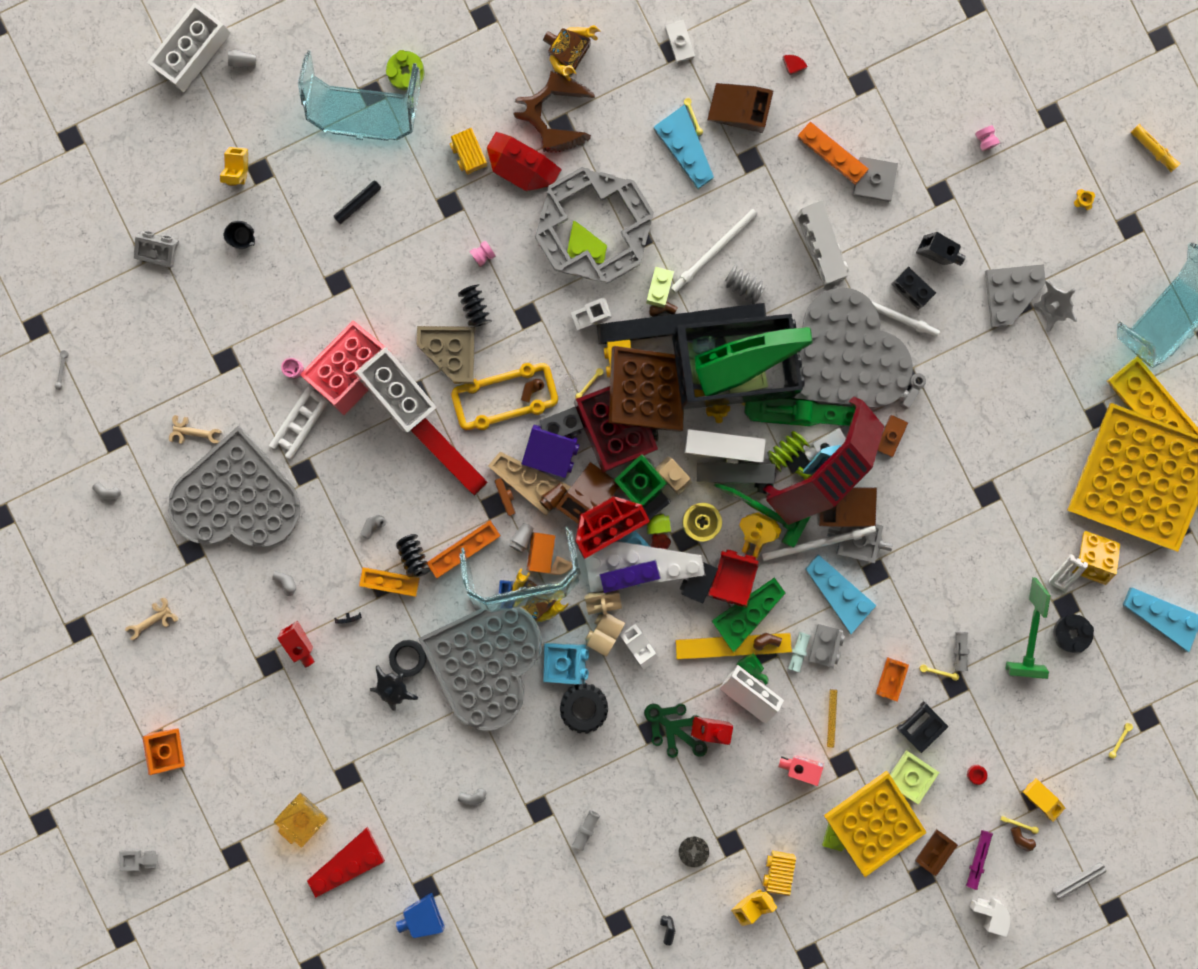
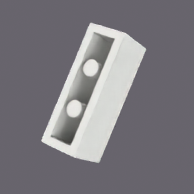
M739 665L725 678L720 687V690L765 724L778 713L784 701Z

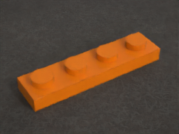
M809 122L797 137L855 185L869 170L812 122Z
M489 520L429 560L428 566L435 577L439 578L501 535L492 521Z

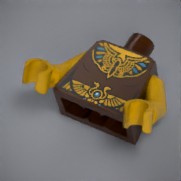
M595 25L589 28L569 27L567 29L562 28L557 36L547 31L543 41L551 46L548 53L550 56L549 61L554 71L565 76L570 81L569 75L577 74L575 70L591 46L590 37L596 41L598 37L595 33L601 32V30Z
M522 568L519 570L512 586L511 600L514 604L529 612L535 621L544 622L552 619L568 606V603L566 605L560 603L563 597L556 600L528 578L530 572L524 576L521 573Z

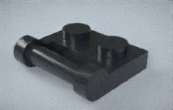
M923 701L920 704V708L902 725L899 724L896 728L922 753L949 726ZM928 713L929 717L910 734L907 730L921 716Z

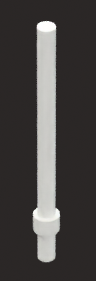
M751 209L693 267L680 275L681 278L671 287V290L677 293L685 284H689L693 280V276L757 215V212Z
M872 302L878 313L915 328V331L925 332L934 337H938L940 330L928 326L924 321L914 320Z
M875 526L863 529L855 528L851 532L796 545L794 548L788 547L764 553L762 556L763 560L767 561L854 539V541L859 540L863 536L877 532Z

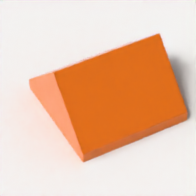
M179 728L153 732L142 737L148 775L185 766Z

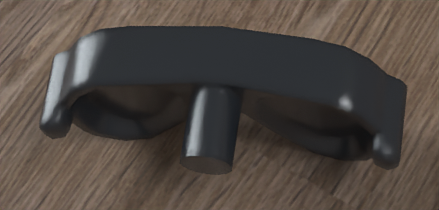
M361 612L353 617H350L349 613H345L346 619H337L335 617L334 620L335 624H343L357 621L362 616Z

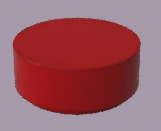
M972 765L968 769L967 778L973 784L981 785L987 780L988 774L984 767Z

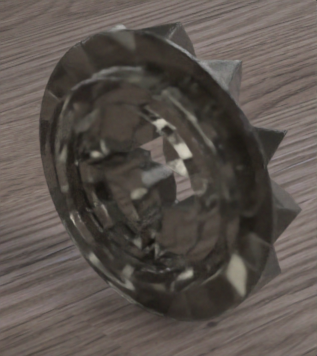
M697 836L687 837L680 844L678 850L679 857L685 865L699 867L707 861L709 847L703 838ZM695 844L696 849L700 852L696 853L693 859L691 853L688 851L691 850Z

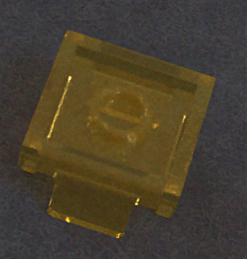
M300 792L280 813L274 823L280 828L278 833L290 844L296 842L302 848L329 817Z

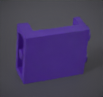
M534 424L521 464L566 478L567 472L571 473L574 462H571L572 456L577 455L580 446L576 444L578 438L570 439L541 430V426Z

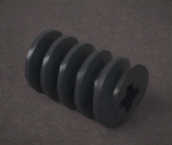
M480 284L466 287L458 293L459 297H464L460 300L461 304H467L463 307V311L468 312L465 315L466 319H471L468 321V326L478 327L492 322L491 319L485 318L490 313L483 312L487 305H481V302L485 298L478 297L482 293V290H476Z
M417 534L407 535L396 543V548L399 550L398 554L401 556V561L404 563L403 567L408 577H420L431 570L430 568H424L428 565L427 561H421L426 556L425 554H419L423 551V548L417 547L421 544L419 540L414 541L418 538Z

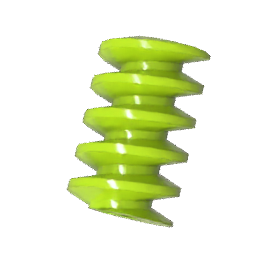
M795 431L791 432L792 438L789 436L785 437L786 443L784 441L779 442L780 448L774 446V452L770 450L767 452L769 460L772 464H775V468L779 472H782L780 465L788 467L786 460L791 463L793 462L792 455L797 458L799 457L798 450L803 453L805 452L804 445L810 448L808 442Z

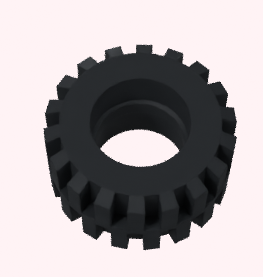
M583 683L570 687L564 693L560 703V716L570 730H575L580 734L581 732L588 734L591 731H596L606 721L608 702L601 689L596 688L593 684ZM587 697L595 703L596 709L592 717L580 719L575 716L573 704L578 698Z

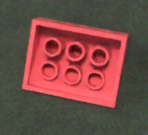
M352 321L311 362L300 376L340 413L345 415L369 391L354 372L381 349L385 348V346L355 321Z

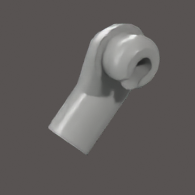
M275 571L272 580L281 582L284 593L287 596H292L296 590L293 577Z

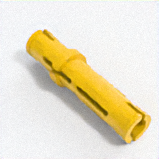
M1138 124L1130 132L1156 157L1155 160L1157 162L1160 161L1170 172L1174 171L1181 164L1169 153V149L1161 146L1141 124Z

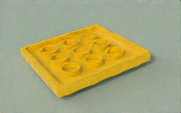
M887 771L824 815L864 877L871 874L927 833Z

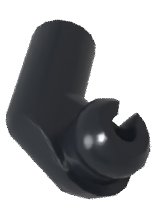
M663 915L660 920V925L666 926L663 943L670 946L673 944L676 930L673 918L669 915L668 917Z

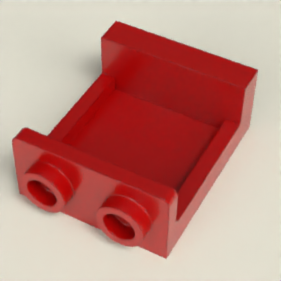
M733 550L721 551L718 570L710 589L709 597L747 608L759 561L751 555L739 556L737 555L738 552Z

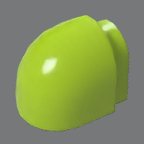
M655 515L647 524V535L671 532L669 515Z

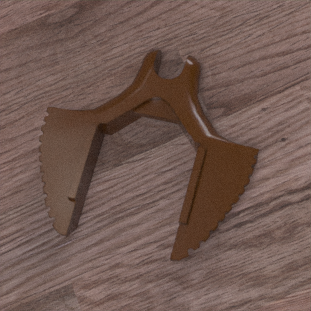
M550 71L546 86L533 96L517 97L515 99V103L524 104L527 109L524 112H514L513 114L516 119L531 123L540 133L543 152L550 151L553 153L554 151L556 153L557 151L561 152L565 151V149H571L577 145L580 146L581 143L584 144L585 141L590 140L591 135L585 132L547 129V125L541 119L542 103L551 94L580 98H595L593 92H590L589 88L587 89L586 86H582L583 84L572 78L568 81L565 76Z

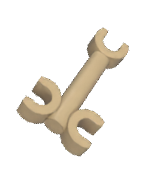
M173 416L172 422L174 426L173 432L169 435L170 442H174V437L178 435L180 438L179 443L183 444L185 442L183 434L207 438L210 442L216 444L220 442L215 440L213 436L215 433H222L221 430L212 429L211 431L185 427L189 421L188 417H184L183 422L179 424L178 416Z
M166 598L160 599L163 603L161 608L156 603L152 604V608L158 611V613L138 625L126 627L125 631L131 629L135 631V635L130 638L131 640L137 639L141 631L161 619L165 627L170 626L167 621L169 617L174 622L178 621L177 615L171 613Z

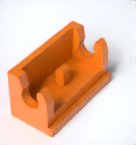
M532 532L526 570L550 573L556 535Z
M887 657L875 694L898 702L909 664Z

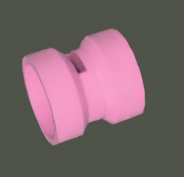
M993 125L975 133L976 138L981 142L980 147L982 151L1000 144L999 139L994 135L995 129Z
M486 241L482 242L479 248L469 251L480 267L485 264L487 259L492 260L496 257Z
M287 358L283 361L281 370L287 377L296 379L300 377L304 367L300 361L294 358Z

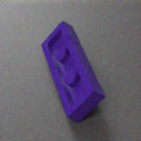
M656 559L599 574L604 593L661 579Z

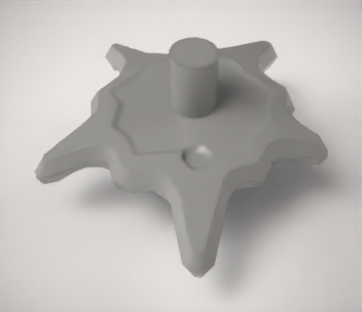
M1046 280L1047 292L1042 294L1041 301L1034 304L1035 307L1041 308L1043 315L1047 317L1046 331L1050 332L1055 322L1065 321L1066 318L1077 322V318L1072 310L1074 305L1071 301L1075 289L1064 292L1057 289L1049 280Z

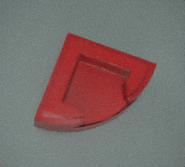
M784 55L782 57L789 75L808 67L806 62L796 55Z

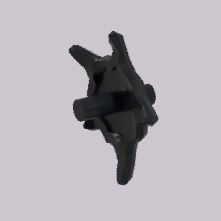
M379 665L375 667L378 679L377 686L370 688V691L377 693L383 701L388 703L393 711L396 710V704H401L405 699L418 700L417 695L411 694L406 690V685L402 681L403 673L397 676L392 673L385 674Z

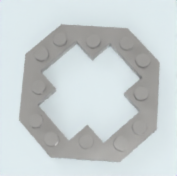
M581 167L549 185L535 239L555 271L608 284L640 266L654 212L634 180L627 178L625 180L615 177V175L603 172L598 173ZM590 186L593 187L601 201L618 192L636 222L621 231V235L629 248L597 266L588 250L571 259L553 228L568 220V216L560 203Z

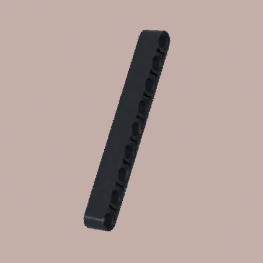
M765 303L616 321L596 326L599 344H607V342L634 341L672 336L677 325L754 318L767 315Z

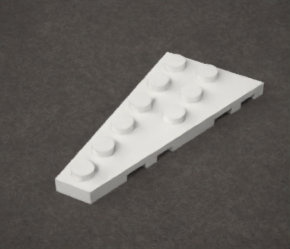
M615 541L585 559L591 592L604 591L600 573L655 559L661 579L638 585L703 576L705 571L702 555Z

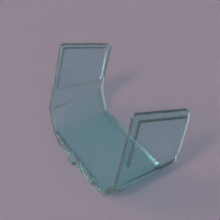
M307 51V54L304 55L298 79V88L301 104L304 107L305 118L308 122L323 132L356 137V140H363V138L384 141L399 140L413 132L421 86L420 71L416 63H413L407 93L394 94L329 86L315 76L311 51Z
M1190 242L1188 244L1187 261L1178 276L1131 328L1120 321L1117 323V339L1152 368L1163 363L1169 356H1172L1187 338L1191 339L1195 335L1193 332L1198 327V245Z
M568 526L565 527L573 570L561 583H550L530 588L521 587L516 591L496 594L487 598L474 592L472 571L465 549L461 548L462 553H459L462 579L472 603L492 613L566 598L579 583L578 574H581L572 531H569Z

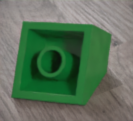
M643 454L614 479L630 500L634 503L642 504L643 508H646L659 496L667 485V482Z

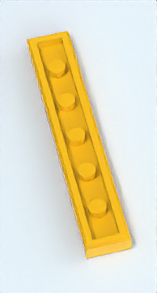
M791 633L772 634L782 638L780 646L768 644L759 651L753 647L754 639L759 635H749L734 653L723 637L675 640L676 659L739 656L752 653L755 655L792 652Z

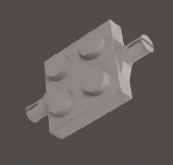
M876 524L877 533L863 536L862 539L855 541L851 539L839 542L836 554L875 563L879 550L883 549L891 552L892 548L889 547H893V544L882 541L883 526ZM871 526L842 527L840 531L829 528L828 532L831 533H827V536L831 537L851 532L855 528L863 529Z

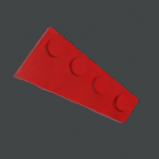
M368 826L307 880L315 898L385 861Z

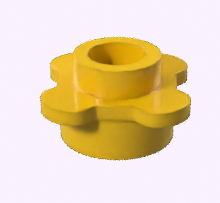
M1079 189L1076 192L1077 199L1074 201V206L1090 210L1093 207L1094 192Z

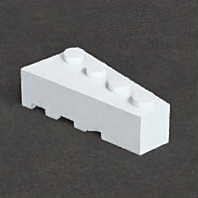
M823 200L801 208L796 217L823 285L826 286L846 278L849 268L846 261H843L842 250L837 243Z

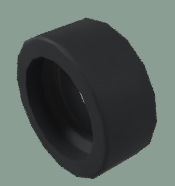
M403 640L397 643L391 649L389 655V664L392 670L398 675L403 673L404 677L418 674L424 668L427 660L421 644L414 640ZM411 647L417 651L419 662L416 667L406 670L398 665L396 657L400 649Z

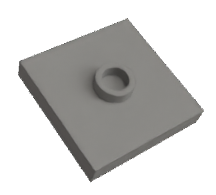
M860 157L859 161L869 170L854 186L853 195L891 202L898 163Z

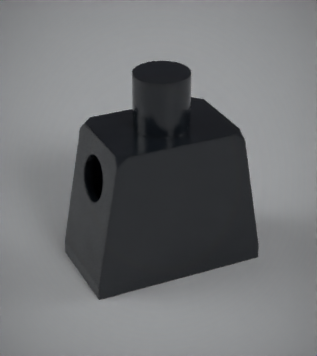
M939 232L924 235L916 251L917 254L941 265L955 263L961 266L966 258L965 255L959 253L960 244Z

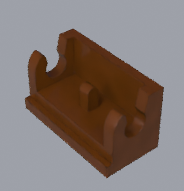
M936 829L915 861L934 876H937L958 844Z

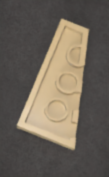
M499 452L488 467L546 516L549 511L540 504L541 496L559 483L567 491L570 489L571 486L535 468L522 465V462Z

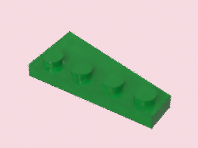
M775 577L751 593L747 608L733 605L712 620V623L733 653L786 594Z

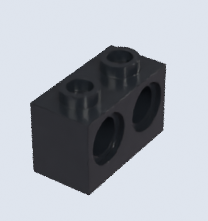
M909 266L891 283L918 310L924 307L936 294Z

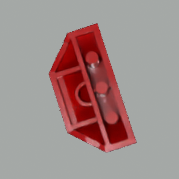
M495 132L487 146L493 173L526 192L549 187V185L556 181L562 171L560 167L545 155L512 136Z
M613 496L580 515L575 542L583 558L586 559L649 523L650 520L642 504Z

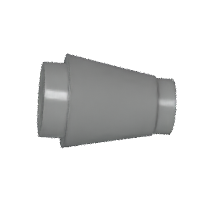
M236 49L233 51L229 50L228 66H233V68L256 67V55Z
M523 523L510 539L511 543L509 546L523 553L524 549H527L534 528Z

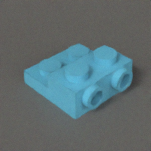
M544 643L543 682L585 683L589 675L588 669L585 668V661L589 658V650L586 649V645Z

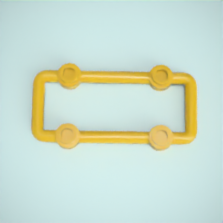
M524 363L520 369L481 380L474 379V384L456 386L451 392L458 423L463 430L475 428L486 430L490 424L530 413L541 415L545 409L554 407L558 403V394L552 372L545 363L536 365ZM535 372H544L551 400L545 402L534 400L530 406L490 417L479 415L475 418V421L466 423L459 393L467 391L470 394H475L484 386L521 376L529 379L534 376Z

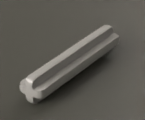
M1099 862L1054 888L1053 892L1058 899H1061L1106 873L1107 870Z

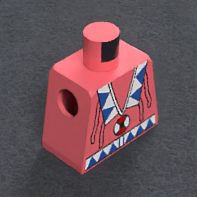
M794 755L793 760L781 756L778 767L788 770L789 777L818 786L824 763ZM801 765L803 767V770L798 771L796 770L795 766Z

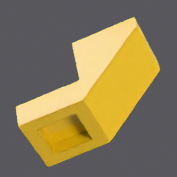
M1036 778L1023 791L1029 801L1040 808L1052 822L1066 809L1062 802Z

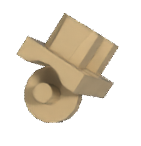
M619 590L607 593L589 592L585 596L588 615L600 612L608 615L607 611L622 609Z

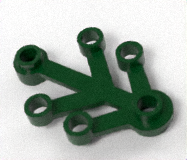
M652 703L645 708L644 716L652 725L653 736L651 740L653 745L660 746L663 743L659 722L666 728L667 755L674 758L678 755L674 734L692 747L694 755L702 757L707 753L708 748L705 742L701 740L696 741L679 728L692 726L694 716H700L693 715L691 718L671 721L665 717V715L676 713L684 715L686 713V706L684 704L678 703L673 707L661 708L660 705ZM679 706L684 707V711L682 713H679L677 711V708ZM653 709L657 710V715L651 716L650 711ZM657 736L661 738L659 743L654 742V738ZM702 745V751H697L696 746ZM671 748L676 750L674 755L669 754Z

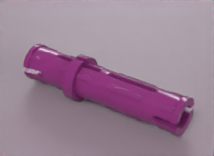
M981 830L973 863L969 866L971 870L966 884L969 888L978 890L981 875L985 871L983 867L993 836L991 832Z

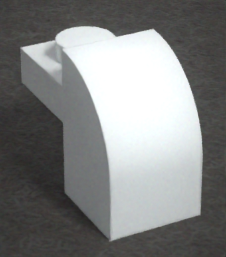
M605 298L588 303L584 308L571 312L577 331L603 323L612 318Z
M636 624L620 634L643 669L659 659Z
M993 897L991 902L978 898V901L971 899L969 907L975 912L986 915L983 927L988 932L1007 937L1011 923L1007 908Z

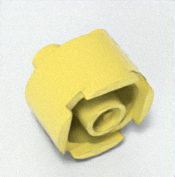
M697 503L685 511L682 518V526L685 533L693 540L708 541L720 532L722 518L719 511L713 505ZM704 517L707 524L701 528L697 520Z

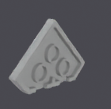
M1044 264L985 271L991 328L1010 326L1020 316L1046 284Z

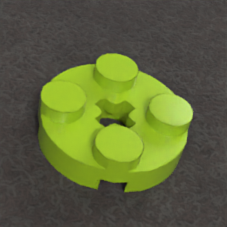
M399 50L390 57L386 66V74L390 83L400 90L418 87L425 76L424 65L420 57L410 51ZM408 66L410 73L402 75L401 68Z

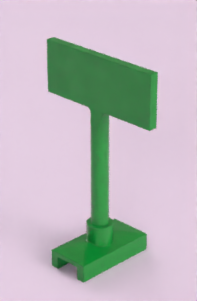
M718 483L714 484L716 488L735 498L741 499L750 507L781 523L784 528L788 529L781 542L793 548L795 547L810 517L788 525L777 512L743 493Z
M1032 577L1029 600L1035 606L1031 621L1026 656H1023L1022 663L1006 661L1005 669L1009 670V675L1048 679V669L1045 665L1034 664L1035 658L1033 656L1040 614L1043 618H1047L1051 595L1035 577Z

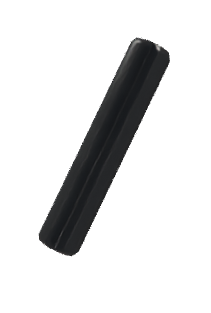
M375 180L372 181L334 214V219L339 224H342L381 190L379 183Z

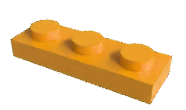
M363 567L359 586L417 597L420 578Z

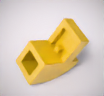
M229 147L224 153L225 169L220 174V183H226L229 186L244 185L248 172V149Z
M759 889L742 899L731 911L741 926L753 924L762 914L772 913L777 906L767 892H762Z

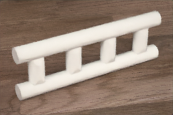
M309 384L269 446L276 449L280 445L288 451L285 456L292 460L329 402L321 394L314 391V388ZM309 397L319 402L314 412L304 407ZM299 413L309 419L303 428L293 423ZM288 429L298 434L293 444L283 439Z

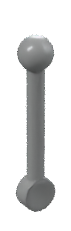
M65 350L60 352L62 358L58 380L55 383L57 390L62 388L61 381L65 359L69 355Z

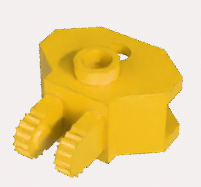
M759 512L743 517L739 524L745 535L742 552L746 554L750 549L751 543L756 545L753 556L757 559L762 547L766 543L779 538L782 530L777 521Z

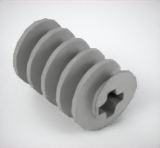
M734 265L725 279L726 288L733 285L732 292L739 289V296L746 293L745 300L752 297V304H755L766 286L762 288L763 281L756 284V277L749 280L750 273L743 276V269L736 272L737 265Z

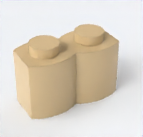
M600 613L594 622L597 624L594 632L590 630L585 640L587 641L586 646L607 657L625 622L607 613L608 615Z

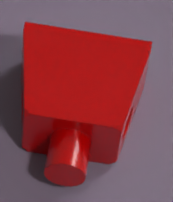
M298 621L280 631L277 639L294 663L300 660L304 667L307 668L315 662L310 655L313 646Z
M694 716L691 736L706 742L730 745L733 725L730 722Z

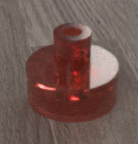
M654 534L651 537L653 540L651 547L667 550L671 545V540L666 534Z

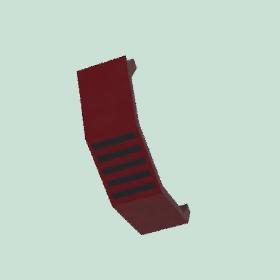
M853 396L848 401L855 409V413L846 440L811 477L782 490H777L769 484L763 488L767 493L766 501L788 525L835 507L873 468L884 425L863 400Z

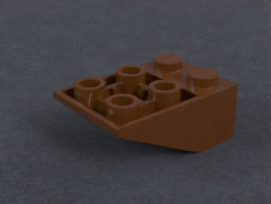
M716 83L707 121L763 133L774 90L749 85Z
M590 462L556 508L579 524L582 513L611 498L619 488V485L607 473H602L600 468Z
M853 487L835 507L818 513L817 525L831 527L876 526L877 487Z

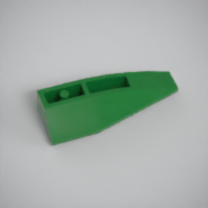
M810 327L767 332L736 340L696 355L695 368L705 396L717 395L743 385L813 344L812 332Z

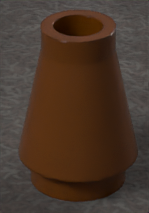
M559 483L541 496L540 504L549 512L552 509L555 510L567 489Z

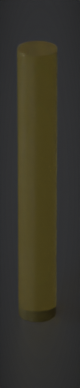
M830 689L827 747L831 748L835 747L837 689Z

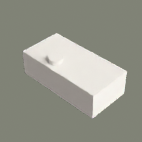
M194 3L147 63L182 92H185L231 33L224 24Z
M387 347L381 349L354 372L403 432H409L437 408Z
M688 429L686 431L683 454L727 460V463L738 464V461L760 464L763 463L766 439Z

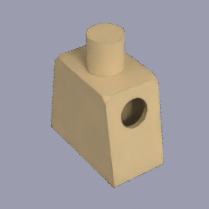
M668 456L655 467L656 471L678 496L692 484L691 478Z

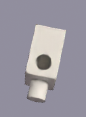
M839 427L813 442L814 447L807 450L805 454L811 462L821 450V445L825 443L829 444L830 447L842 445L846 437Z

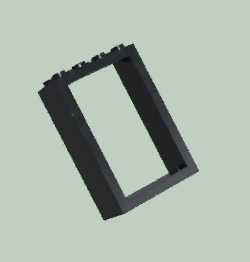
M792 314L677 325L672 333L682 410L793 398L798 395L805 386V380L801 376L802 360L801 357H798L797 352L782 361L785 381L784 388L695 397L687 344L689 340L796 328V321L792 319Z

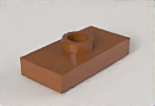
M890 415L882 433L878 452L892 458L908 422Z
M502 478L496 479L494 482L507 515L516 514L511 502L514 500L511 490L506 489Z

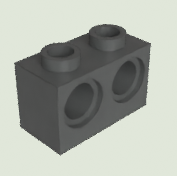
M576 407L540 420L543 430L548 431L551 425H556L559 427L557 435L564 437L570 435V437L581 434L580 430L584 429ZM574 418L577 421V425L574 428H568L566 426L567 419Z

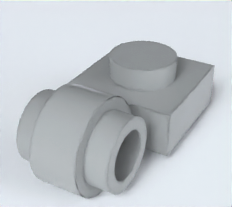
M920 373L912 375L910 379L911 389L904 391L900 397L902 402L899 406L904 409L910 408L919 390L926 384L924 375ZM916 378L920 380V384L916 383Z
M121 850L119 852L120 871L141 870V864L144 865V868H155L158 863L156 851H145L142 857L141 850Z

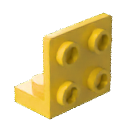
M1084 531L1079 559H1081L1082 563H1088V566L1080 576L1107 585L1117 574L1120 543ZM1077 566L1072 573H1075L1079 567Z

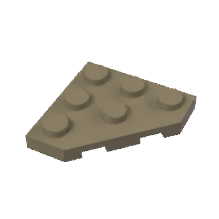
M417 326V347L454 384H474L475 327Z

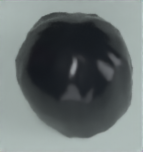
M232 221L224 229V240L232 247L246 249L255 245L254 229L247 222Z

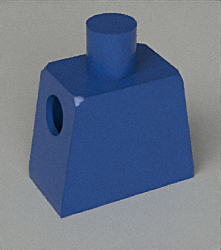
M432 893L405 908L403 912L405 919L396 922L398 932L401 933L409 930L412 938L442 933L445 929Z

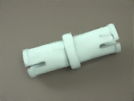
M799 632L795 648L792 649L793 655L788 669L800 672L804 656H807L806 649L811 635Z

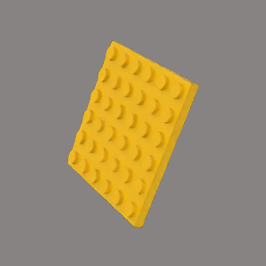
M1110 403L1067 511L1179 552L1198 505V435Z

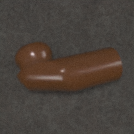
M667 301L665 308L651 305L649 315L655 317L663 312L675 314L678 307Z
M540 379L527 382L524 385L521 401L530 403L532 393L542 390L544 382Z
M763 633L754 639L753 647L758 651L768 644L779 647L782 638L769 633Z
M1020 827L1010 829L1017 847L1027 852L1034 850L1036 842L1033 839L1024 838Z

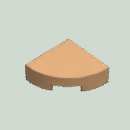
M557 556L550 574H565L572 569L574 563Z

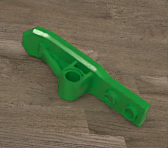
M784 398L745 403L744 413L753 422L808 427L816 424L850 426L855 409L849 406L820 404L814 400Z

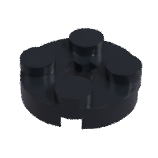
M1076 614L1060 618L1053 629L1057 645L1062 650L1071 653L1083 652L1090 646L1094 636V627L1085 617ZM1077 629V637L1070 638L1071 634L1069 631Z

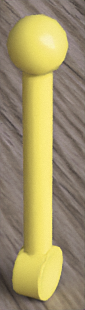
M686 98L684 104L688 107L696 127V134L700 136L703 134V130L699 127L694 115L691 99Z
M601 368L596 370V374L583 390L575 395V399L582 397L598 376L603 375Z
M924 664L919 667L921 672H932L950 677L954 681L959 679L957 673L950 674L931 669Z
M1126 723L1124 725V732L1113 751L1109 753L1111 759L1116 758V752L1128 731L1133 729L1132 724Z
M1001 816L1000 820L1030 830L1033 834L1039 832L1038 827H1030Z

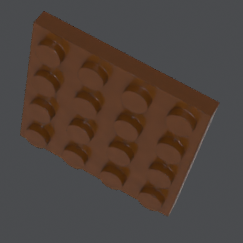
M619 346L612 347L609 424L675 432L683 431L684 409L682 410L674 354Z

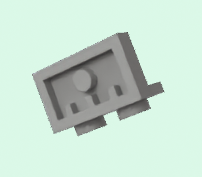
M143 231L135 237L134 259L172 267L174 264L175 247L179 244V240L173 239L169 235L159 236L154 235V232Z
M818 624L809 661L834 668V664H838L840 653H837L839 645L842 646L844 642L843 630Z

